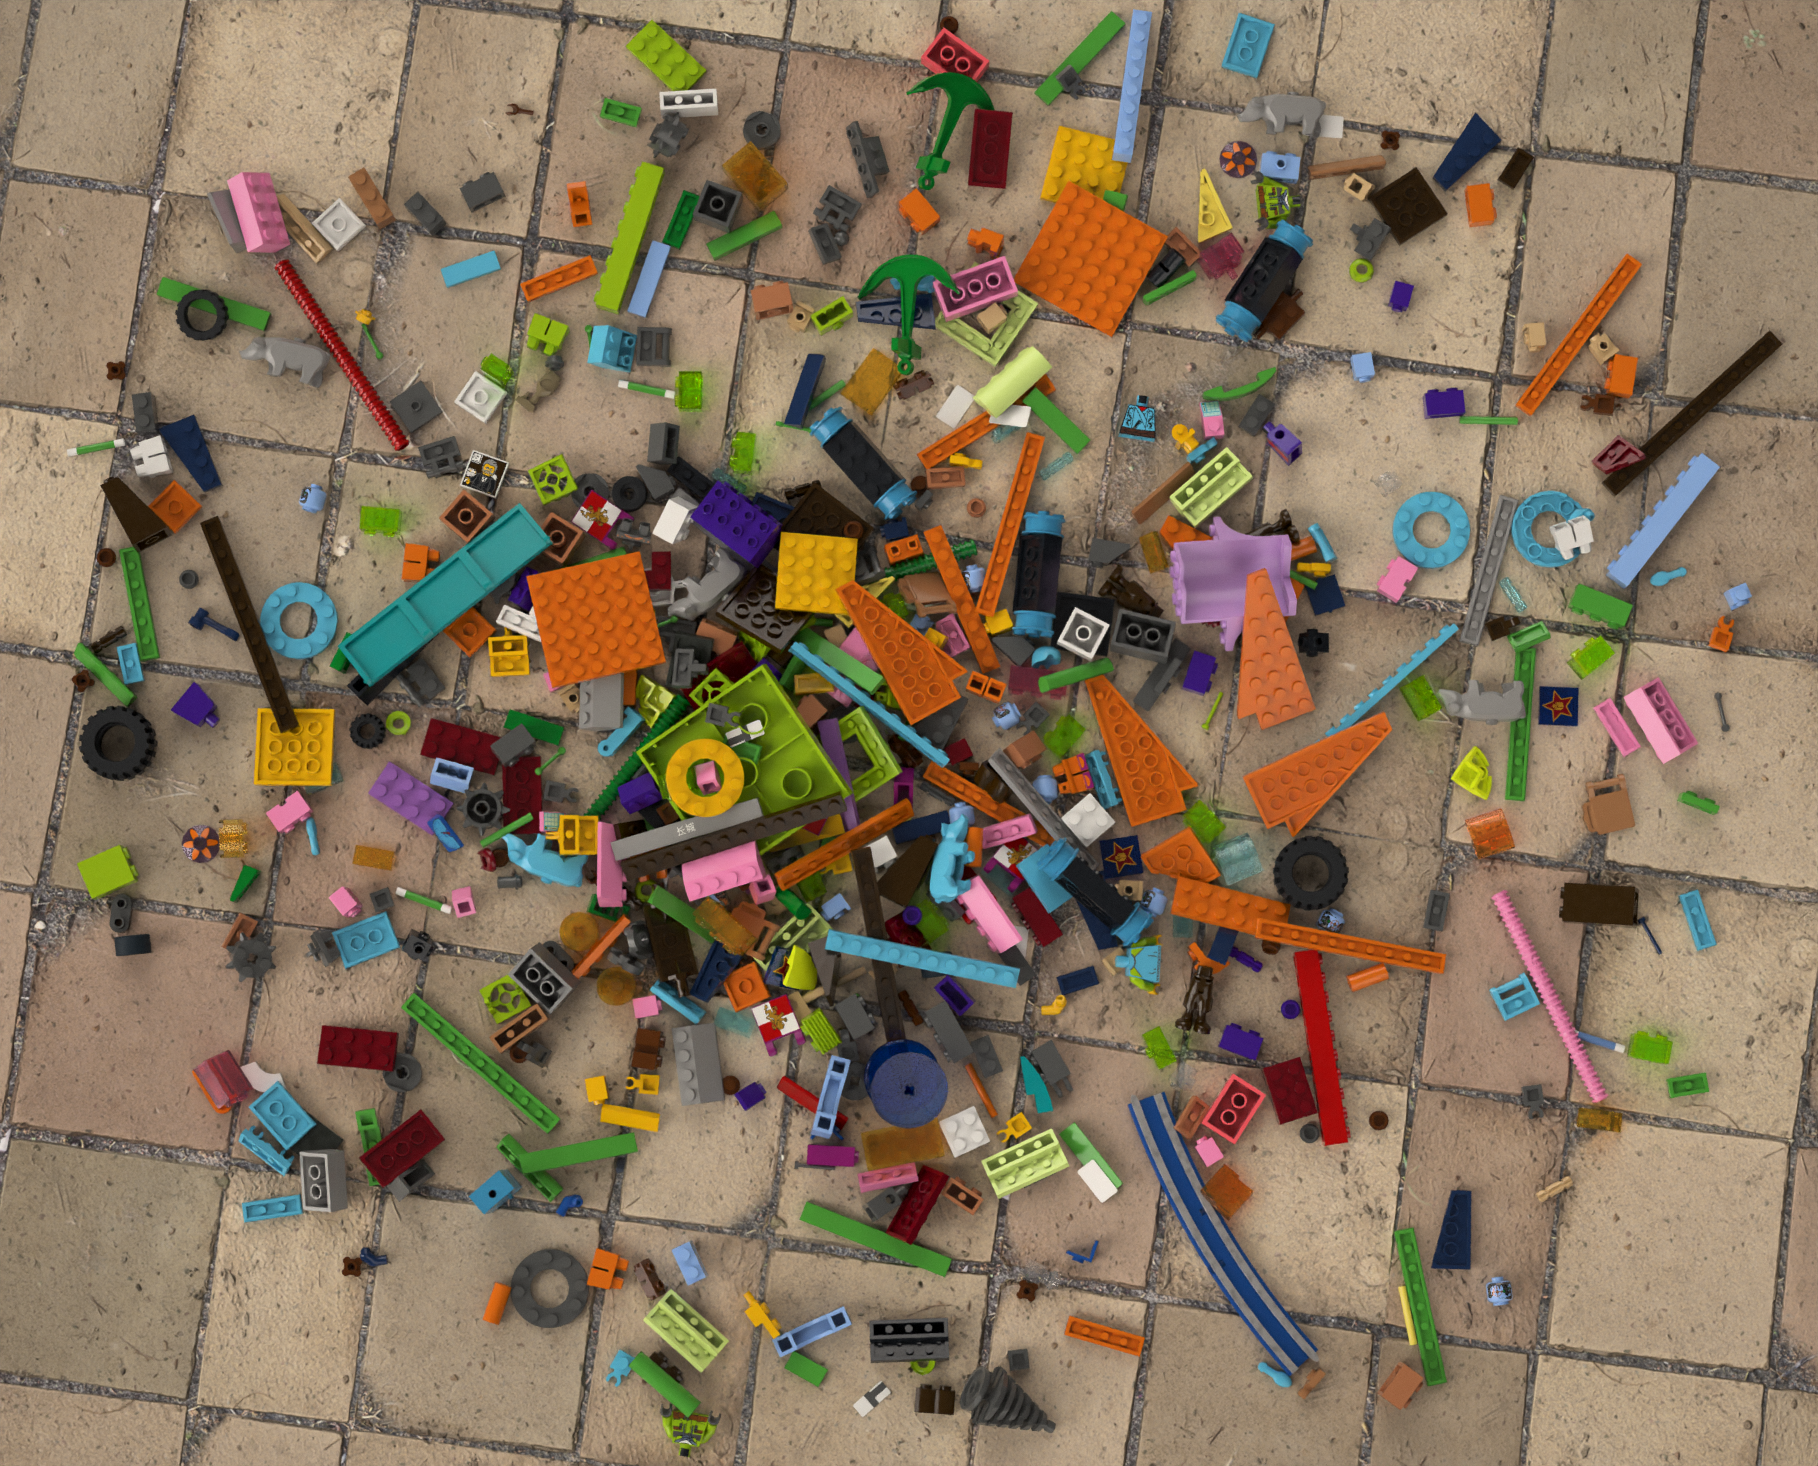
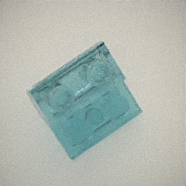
M1248 833L1212 847L1227 885L1263 871L1257 850Z

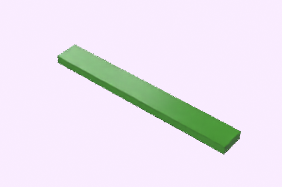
M1526 648L1515 653L1513 681H1522L1524 684L1522 700L1525 706L1526 717L1510 722L1505 800L1525 801L1536 648Z
M806 1202L799 1219L943 1277L946 1276L952 1260L919 1245L904 1243L881 1230L810 1202Z
M1414 1228L1394 1231L1427 1386L1447 1383Z

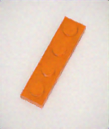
M591 255L523 282L520 285L529 303L595 276L598 272Z
M623 914L573 968L572 974L576 978L585 977L591 970L590 966L602 959L604 956L603 952L608 947L614 946L619 934H624V929L629 927L631 922L627 915Z
M1070 1315L1064 1335L1139 1357L1145 1337Z

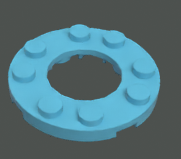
M1543 491L1527 498L1516 510L1511 526L1512 539L1518 552L1532 564L1546 568L1560 567L1573 561L1580 554L1578 547L1573 548L1574 557L1565 560L1557 548H1545L1534 540L1531 533V525L1534 518L1545 511H1554L1567 521L1576 509H1583L1581 505L1567 494L1557 491Z
M1424 492L1411 497L1399 508L1393 521L1392 533L1397 549L1407 561L1418 567L1434 569L1452 563L1463 553L1470 536V524L1466 512L1456 500L1442 493ZM1433 511L1440 513L1450 525L1448 540L1438 548L1423 547L1416 541L1413 535L1414 521L1425 512Z
M302 582L290 583L274 591L266 600L260 617V624L269 646L282 656L293 659H308L323 652L333 641L338 623L337 610L331 598L320 588ZM295 602L309 604L317 614L315 631L303 639L288 637L280 625L283 610Z

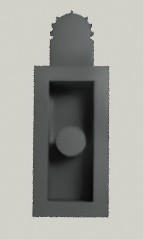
M1052 1040L1031 1051L1032 1056H1030V1059L1035 1067L1039 1065L1042 1071L1039 1075L1043 1082L1052 1085L1059 1098L1063 1095L1061 1089L1056 1084L1057 1081L1062 1079L1066 1089L1069 1092L1073 1091L1066 1077L1071 1073Z

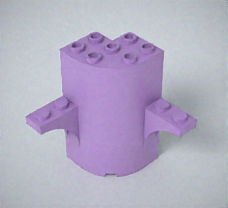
M1213 517L1212 525H1209L1210 536H1213V540L1174 543L1173 551H1170V559L1173 562V566L1169 568L1170 578H1173L1174 589L1172 603L1175 605L1176 616H1179L1181 624L1220 621L1221 628H1223V632L1219 633L1220 644H1224L1225 651H1233L1235 641L1243 631L1247 574L1266 568L1282 615H1296L1297 598L1290 579L1292 545L1288 534L1273 536L1245 535L1229 528L1222 521L1221 517Z

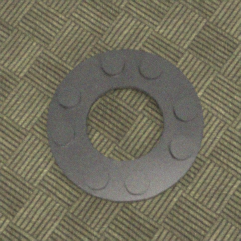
M544 1249L534 1252L517 1266L511 1280L512 1302L517 1312L529 1323L542 1328L561 1327L574 1320L584 1309L589 1296V1285H586L588 1276L580 1262L567 1252L557 1249ZM546 1269H554L561 1272L569 1284V1293L566 1300L554 1308H545L538 1305L531 1294L533 1278L539 1272Z

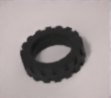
M203 289L194 290L184 295L182 300L178 302V309L175 312V315H177L176 322L180 326L179 329L187 337L198 341L216 338L226 328L227 320H229V315H227L228 307L225 306L224 299L211 290ZM198 299L208 300L216 309V323L207 331L196 330L188 320V308L192 302Z

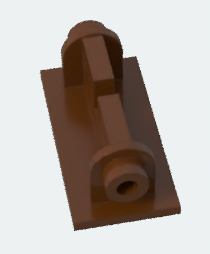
M921 370L908 380L904 378L897 381V385L893 386L896 391H900L897 393L899 400H905L916 395L915 387H917L919 393L932 388V385H934L933 379L928 378L931 374L928 371Z
M894 734L888 740L890 749L900 757L902 764L906 768L914 769L917 765L924 762L923 756L915 747L909 750L908 747L911 744L906 740H900L898 738L899 735Z
M649 1258L634 1265L635 1270L633 1271L639 1282L643 1280L647 1282L642 1285L647 1298H650L652 1301L666 1293L664 1284L658 1278L655 1266L650 1262Z

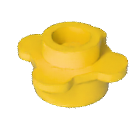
M366 309L355 311L357 314L356 319L364 324L370 325L371 321L376 319Z

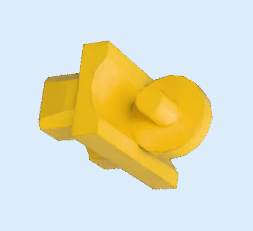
M1177 424L1171 431L1173 439L1177 441L1175 447L1178 450L1183 448L1187 454L1194 451L1199 445V442L1194 438L1196 432L1193 428L1188 432L1186 426Z

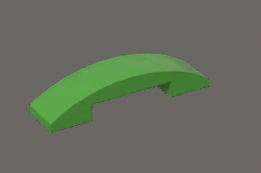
M1276 367L1257 373L1256 382L1225 393L1222 386L1204 391L1202 397L1210 401H1230L1250 395L1263 387L1274 376Z
M375 1108L355 1111L364 1153L382 1140ZM366 1168L369 1186L379 1185Z

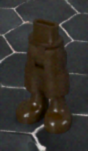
M1287 509L1280 512V518L1276 523L1271 525L1266 522L1245 534L1251 536H1273L1278 531L1286 530L1278 535L1288 534L1291 542L1300 540L1299 533L1295 525H1292Z
M1117 565L1108 579L1124 588L1125 592L1120 591L1111 582L1106 580L1098 594L1102 597L1106 595L1114 596L1118 599L1117 604L1126 610L1159 618L1164 611L1158 606L1159 603L1145 592L1144 588L1136 581L1128 582L1122 574V566Z
M1198 965L1197 973L1193 974L1189 990L1186 992L1183 1006L1186 1008L1185 1013L1175 1021L1176 1028L1191 1030L1193 1013L1195 1009H1198L1193 1030L1201 1034H1210L1211 1027L1206 1022V1013L1211 1011L1213 1003L1214 977L1212 976V967Z

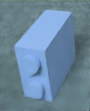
M692 1240L671 1250L688 1286L708 1276Z

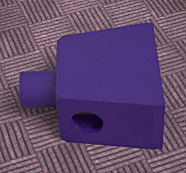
M195 682L171 709L172 712L199 727L206 722L214 728L220 721L213 714L218 706L201 686Z

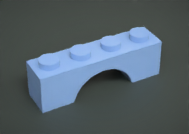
M834 1055L831 1056L810 1134L830 1139L851 1060Z
M842 1306L772 1339L779 1356L783 1357L809 1343L852 1325L845 1306Z

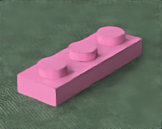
M1031 813L983 828V849L1037 833L1038 830Z
M915 1162L859 1173L858 1180L861 1193L917 1182L918 1176Z

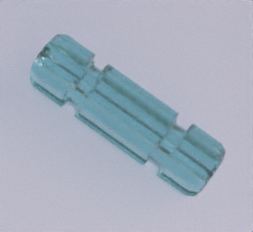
M1066 452L1062 455V458L1059 457L1047 465V468L1040 470V477L1043 480L1048 479L1051 474L1053 475L1064 468L1065 464L1071 463L1073 456Z
M719 468L713 471L712 477L716 480H721V483L726 481L739 491L738 494L746 492L747 486L743 483H738V480L727 473L724 474Z
M1506 577L1499 584L1506 590L1504 592L1512 604L1516 605L1515 608L1520 613L1527 608V605L1521 600L1522 597L1515 586L1511 585L1512 582L1509 577Z

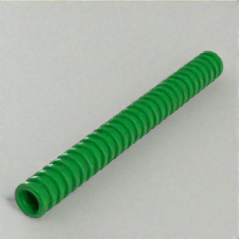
M970 539V542L964 541V544L958 543L957 546L954 544L951 547L957 561H960L961 558L964 560L967 556L970 558L973 554L976 556L978 553L975 542ZM930 552V555L924 554V557L918 556L917 559L914 557L913 560L910 561L908 559L905 563L904 561L901 564L896 563V566L890 565V568L884 567L886 573L884 578L893 576L896 582L897 579L903 578L906 575L920 574L921 571L926 572L927 569L930 571L933 567L936 569L937 565Z
M677 694L676 700H672L673 704H669V709L666 708L665 714H661L662 718H658V723H654L655 727H651L650 733L647 732L648 736L643 737L644 741L639 743V747L636 746V751L670 729L672 725H675L676 720H680L679 716H683V711H687L686 707H690V702L682 695ZM636 751L632 752L633 755L628 757L629 760L624 762L625 765L621 766L622 769L617 771L618 774L613 776L614 779L609 781L610 784L606 785L607 788L602 790L603 793L598 795L599 798L594 800L595 803L591 804L592 807L587 809L588 812L587 814L584 813V816H598V820L601 821V816H605L604 812L608 811V807L613 805L612 802L617 800V796L619 797L618 787L632 781L631 778L642 766L643 762Z

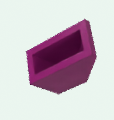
M900 767L903 772L894 777V805L907 798L913 809L914 768Z

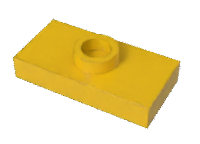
M818 673L794 675L796 695L834 692V685Z

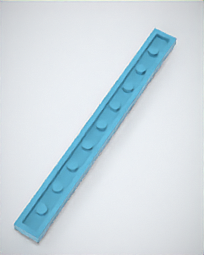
M1454 623L1450 627L1445 625L1439 631L1441 635L1436 640L1432 637L1424 644L1427 647L1422 652L1420 650L1416 651L1410 657L1412 661L1408 665L1404 662L1396 669L1397 675L1387 677L1382 682L1384 686L1380 690L1375 688L1368 695L1370 698L1368 701L1358 703L1354 707L1355 712L1351 716L1347 713L1339 721L1341 725L1337 728L1333 726L1325 735L1329 737L1354 724L1459 628Z
M795 641L788 650L857 704L864 706L869 713L941 768L948 763L950 759L947 758V753L939 748L935 749L932 746V742L926 737L921 738L916 734L917 731L912 726H905L901 723L900 717L894 713H888L882 703L878 701L875 703L870 699L871 696L862 689L860 691L854 687L855 683L848 678L844 679L839 675L840 672L833 666L828 667L824 664V660L817 654H811L806 645L801 642L798 644Z
M832 929L828 930L825 949L1012 988H1016L1020 968Z

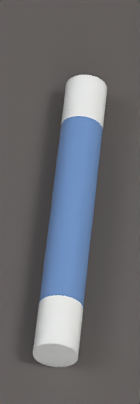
M1574 1030L1575 1033H1578L1577 1037L1582 1041L1621 1053L1625 1050V1045Z

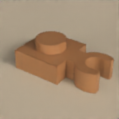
M1319 1368L1316 1370L1312 1369L1306 1376L1308 1380L1297 1394L1305 1399L1326 1374Z

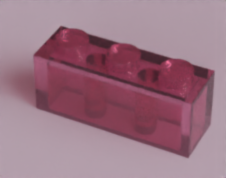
M1011 665L1008 690L1012 691L1011 694L1023 695V692L1031 693L1030 696L1041 698L1042 695H1049L1050 699L1061 700V697L1065 698L1067 686L1042 693L1039 689V678L1059 671Z

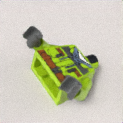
M1260 171L1254 172L1251 175H1254L1256 180H1252L1251 184H1259L1255 189L1258 220L1255 223L1258 222L1261 226L1257 230L1276 229L1278 221H1286L1290 216V208L1300 207V196H1289L1288 187H1284L1282 183L1272 178L1263 176Z
M661 1404L660 1413L662 1415L663 1427L667 1436L672 1439V1443L680 1444L678 1455L690 1457L692 1446L700 1447L701 1444L707 1443L715 1434L721 1413H719L718 1417H714L712 1415L713 1411L709 1415L693 1412L687 1417L678 1409L672 1410V1404H670L669 1409H665L663 1404Z

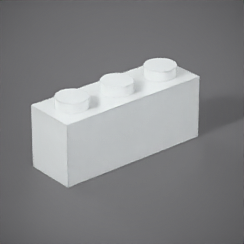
M716 89L659 92L661 117L665 113L673 117L677 112H679L680 118L718 115Z

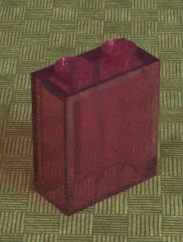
M230 1050L205 1060L193 1069L218 1109L223 1106L229 1108L237 1103V1100L238 1102L245 1100L249 1097L247 1093L254 1089Z

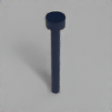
M1641 917L1637 920L1638 923H1641L1658 954H1662L1660 947L1645 923V917Z

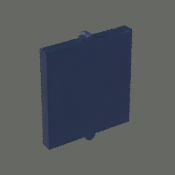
M1335 574L1324 578L1319 577L1315 580L1318 583L1315 590L1305 585L1315 616L1326 612L1332 613V610L1345 606Z

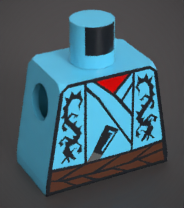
M1138 395L1136 405L1128 404L1118 437L1150 442L1155 441V408L1147 407L1149 397Z

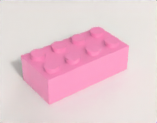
M241 172L227 180L247 251L276 253L290 245L270 173Z
M1005 256L950 275L960 291L959 295L943 285L939 280L933 282V289L946 322L989 307L995 302L1000 303L1018 296V290Z

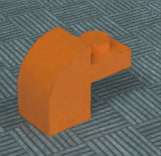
M586 181L568 183L567 191L573 227L592 225Z
M1195 942L1187 947L1189 949L1187 953L1193 961L1197 960L1199 962L1193 967L1196 971L1198 965L1212 967L1213 975L1230 965L1228 960L1223 965L1207 958Z

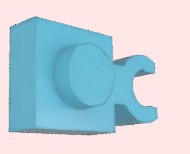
M1214 437L1205 444L1189 453L1186 459L1190 464L1201 462L1206 458V452L1216 447L1218 442Z
M620 1349L610 1365L614 1372L608 1374L606 1381L608 1382L614 1376L617 1378L615 1386H619L621 1375L628 1376L631 1370L629 1365L635 1357Z

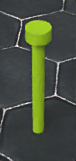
M1222 692L1219 693L1205 724L1203 723L1201 726L1205 730H1209L1210 726L1208 725L1222 698Z

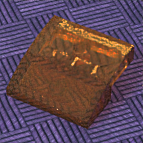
M1502 808L1465 820V825L1472 839V845L1478 859L1515 848Z
M1225 1164L1200 1190L1206 1200L1228 1221L1254 1192L1239 1180V1175Z

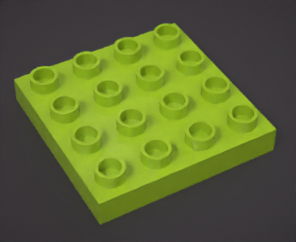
M767 664L761 665L636 751L682 821L696 816L681 810L669 796L665 781L669 760L681 746L690 741L713 739L723 743L726 733L737 728L751 735L758 734L763 730L765 734L749 740V742L763 746L758 765L750 760V758H739L744 771V785L741 795L735 804L759 798L763 815L765 816L841 791L843 799L853 794ZM709 703L729 707L728 713L740 712L742 714L740 717H733V721L739 723V726L733 727L726 722L723 727L705 722ZM760 720L763 727L758 732H748L742 726ZM699 759L688 768L686 783L695 795L711 797L718 793L717 791L703 795L697 785L695 766L713 760ZM715 762L720 775L721 785H723V771L721 767ZM805 825L756 840L760 856Z

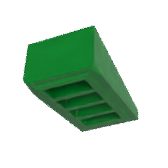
M247 865L243 866L230 901L237 903L260 875L261 871Z
M592 894L586 912L616 922L618 920L616 917L619 908H623L621 916L623 914L628 916L631 907L624 904L623 907H615L612 916H609L612 907H607L605 913H601L603 907L598 906L597 911L594 910L598 899L597 894Z

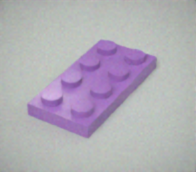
M390 761L368 792L369 795L432 836L434 832L427 822L436 814H440L445 818L454 805L453 802Z

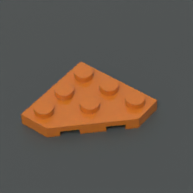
M1190 826L1141 854V859L1149 871L1154 874L1169 875L1176 879L1178 876L1204 883H1208L1221 876L1220 870Z

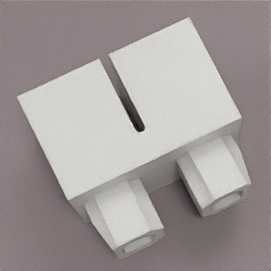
M161 435L138 442L139 446L130 449L133 460L143 458L144 464L135 466L138 477L149 476L154 478L158 475L173 473L165 440Z
M1584 515L1549 527L1555 540V548L1560 551L1565 560L1574 557L1573 548L1576 547L1579 548L1581 554L1591 552V542H1594L1590 521Z

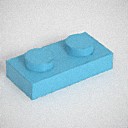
M137 643L117 647L124 684L129 685L145 681Z

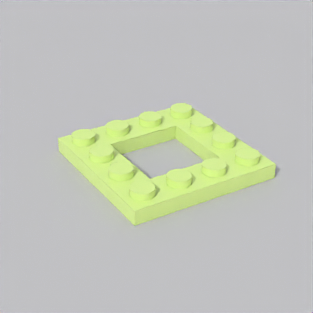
M974 262L972 267L978 266L979 264ZM1019 290L1018 296L1000 302L1011 310L1007 315V321L999 326L991 340L960 320L961 317L946 322L942 310L935 319V325L937 329L996 367L1038 306V303Z

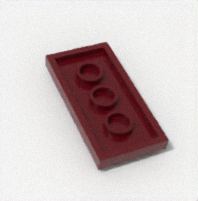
M975 109L968 177L969 186L1006 189L1013 112Z
M742 641L707 663L709 674L717 668L734 684L744 678L757 665ZM698 675V678H693L692 688H680L695 711L700 706L689 694L708 675ZM711 681L709 684L713 688H720L724 682ZM703 688L702 699L706 702L709 699V692ZM719 690L712 691L711 698H715L721 692Z
M431 718L420 755L432 759L437 757L472 767L475 771L495 776L499 759L492 752L490 746L502 737Z
M541 756L518 758L519 762L512 767L507 766L505 768L502 765L503 806L510 809V812L503 814V828L531 813L534 819L510 832V834H543L540 832L539 812H543L542 774L537 775L535 773V769L542 766Z
M322 1025L317 1064L394 1072L399 1033Z
M420 1109L360 1156L359 1159L384 1189L399 1175L444 1142L445 1138Z
M925 1165L920 1169L917 1175L918 1181L913 1182L908 1194L905 1196L885 1232L887 1235L909 1245H912L917 1238L922 1225L926 1222L927 1216L936 1204L937 1198L950 1177Z

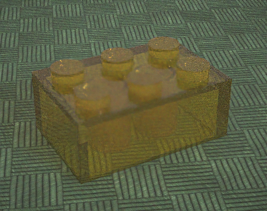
M751 141L722 165L723 172L759 213L789 189L786 180Z
M709 896L692 913L696 917L695 922L702 928L709 929L710 932L708 934L716 941L723 942L722 947L734 956L738 954L743 957L758 940L717 900Z

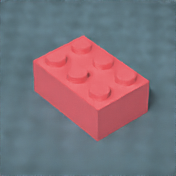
M946 28L941 30L921 56V64L935 74L943 72L959 73L972 78L976 82L979 81L989 68L988 59Z
M1231 1074L1207 1111L1201 1124L1230 1143L1235 1144L1266 1094L1235 1074Z

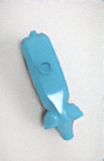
M961 814L960 818L951 824L941 823L942 840L935 850L930 879V893L938 904L942 901L946 903L951 902L971 888L970 880H961L964 873V864L973 862L975 859V853L967 851L968 845L966 842H963L968 833L969 818L964 814Z
M510 833L502 837L507 843L510 861L528 873L541 877L540 881L550 885L554 882L567 887L582 886V867L587 863L589 855H568L565 858L563 855H559L558 852L552 851L553 841L546 840V836L537 834V839L532 845H526L522 839Z

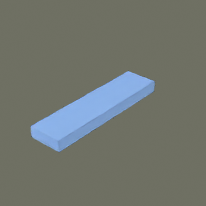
M652 240L627 310L629 313L646 318L671 246Z

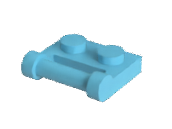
M1316 523L1310 526L1308 531L1314 541L1318 543L1325 562H1332L1338 559L1320 525Z
M1525 973L1518 975V978L1506 984L1489 989L1504 1021L1540 1004ZM1523 984L1524 990L1504 1000L1501 999V994Z

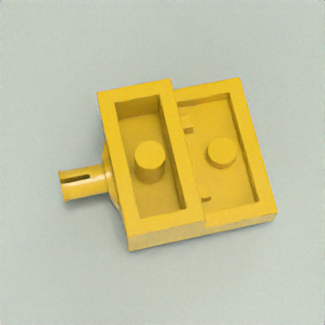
M504 627V636L488 637L491 677L530 675L529 641L527 636L512 635V630L509 629L508 631V628Z
M560 815L557 832L546 831V835H553L546 836V840L557 839L559 855H597L598 816Z
M750 1290L746 1292L743 1296L750 1307L744 1312L755 1327L763 1323L770 1335L775 1339L782 1333L780 1331L782 1328L781 1324L776 1318L772 1319L768 1314L770 1309L765 1302L760 1303V1301L756 1300Z

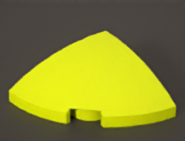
M642 674L637 684L636 698H639L641 708H638V711L646 719L645 723L649 727L653 728L655 726L654 723H658V718H662L661 714H665L666 708L669 709V704L673 703L672 700L676 698V695L658 682Z
M1474 746L1465 756L1452 775L1451 780L1472 794L1487 800L1491 791L1492 776H1488L1486 767L1489 766V763L1477 746Z
M794 945L787 961L790 967L783 984L791 988L813 990L817 982V969L814 966L812 957L804 949Z

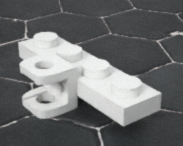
M507 605L503 606L496 620L497 624L541 642L533 606L529 615Z

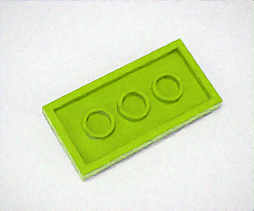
M653 20L626 45V48L671 91L690 90L707 72L704 67Z

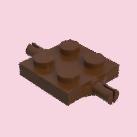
M1297 289L1289 296L1282 291L1263 322H1261L1260 328L1253 336L1259 340L1267 332L1280 341L1305 315V311L1296 302L1303 295V292Z

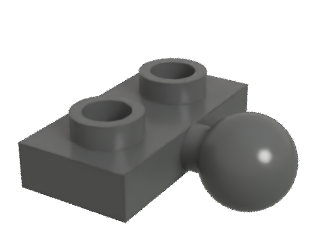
M827 223L808 230L823 265L842 258L837 245L844 246L849 242V235L846 232L838 231L833 237Z

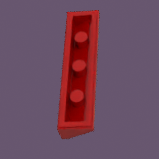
M783 1076L777 1085V1089L816 1114L819 1098L788 1077ZM837 1110L834 1125L842 1130L848 1121V1117Z

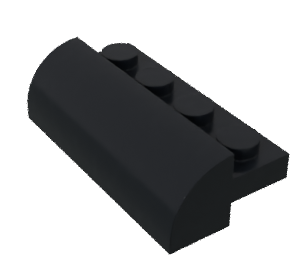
M948 1318L869 1321L871 1363L949 1360Z

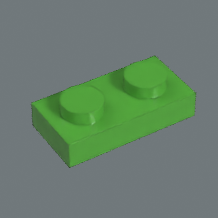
M605 98L600 118L637 128L642 108Z
M1691 791L1680 793L1677 799L1681 803L1712 815L1717 814L1720 807L1715 805L1716 802L1709 798L1700 799L1696 793Z
M1706 1073L1666 1079L1669 1098L1709 1092Z

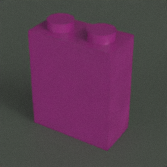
M808 1144L807 1164L854 1167L855 1163L859 1162V1151H855L856 1147Z

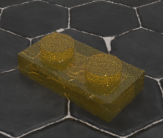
M1153 531L1139 537L1150 574L1168 568L1169 565L1158 531Z
M356 845L352 864L391 871L395 852Z

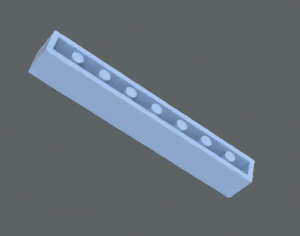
M1133 9L1112 156L1114 161L1131 163L1152 16V12Z
M1703 453L1698 457L1694 455L1688 462L1690 467L1687 471L1682 470L1677 476V484L1675 486L1671 485L1664 493L1667 497L1663 502L1659 500L1653 507L1655 510L1653 515L1646 516L1641 523L1644 525L1640 531L1636 530L1630 537L1632 542L1628 546L1624 545L1618 553L1621 555L1618 560L1615 561L1613 559L1608 565L1607 569L1609 571L1606 576L1623 589L1630 584L1720 468Z

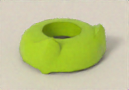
M1360 258L1352 262L1349 273L1353 280L1363 283L1372 279L1374 268L1370 261ZM1357 266H1366L1367 272L1359 274L1356 269Z
M403 711L392 712L386 719V729L394 735H406L411 725L410 717ZM397 719H401L404 722V726L400 729H396L393 726L394 721Z
M652 879L638 882L635 886L636 898L640 899L643 903H649L647 901L652 893L644 896L641 893V889L644 885L652 887V884H656V882Z
M929 1361L928 1366L925 1368H921L918 1362H910L914 1372L923 1376L929 1374L934 1369L936 1361Z

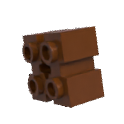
M642 1028L637 1029L631 1067L657 1071V1068L662 1066L663 1056L659 1054L660 1048H664L666 1042L663 1032Z

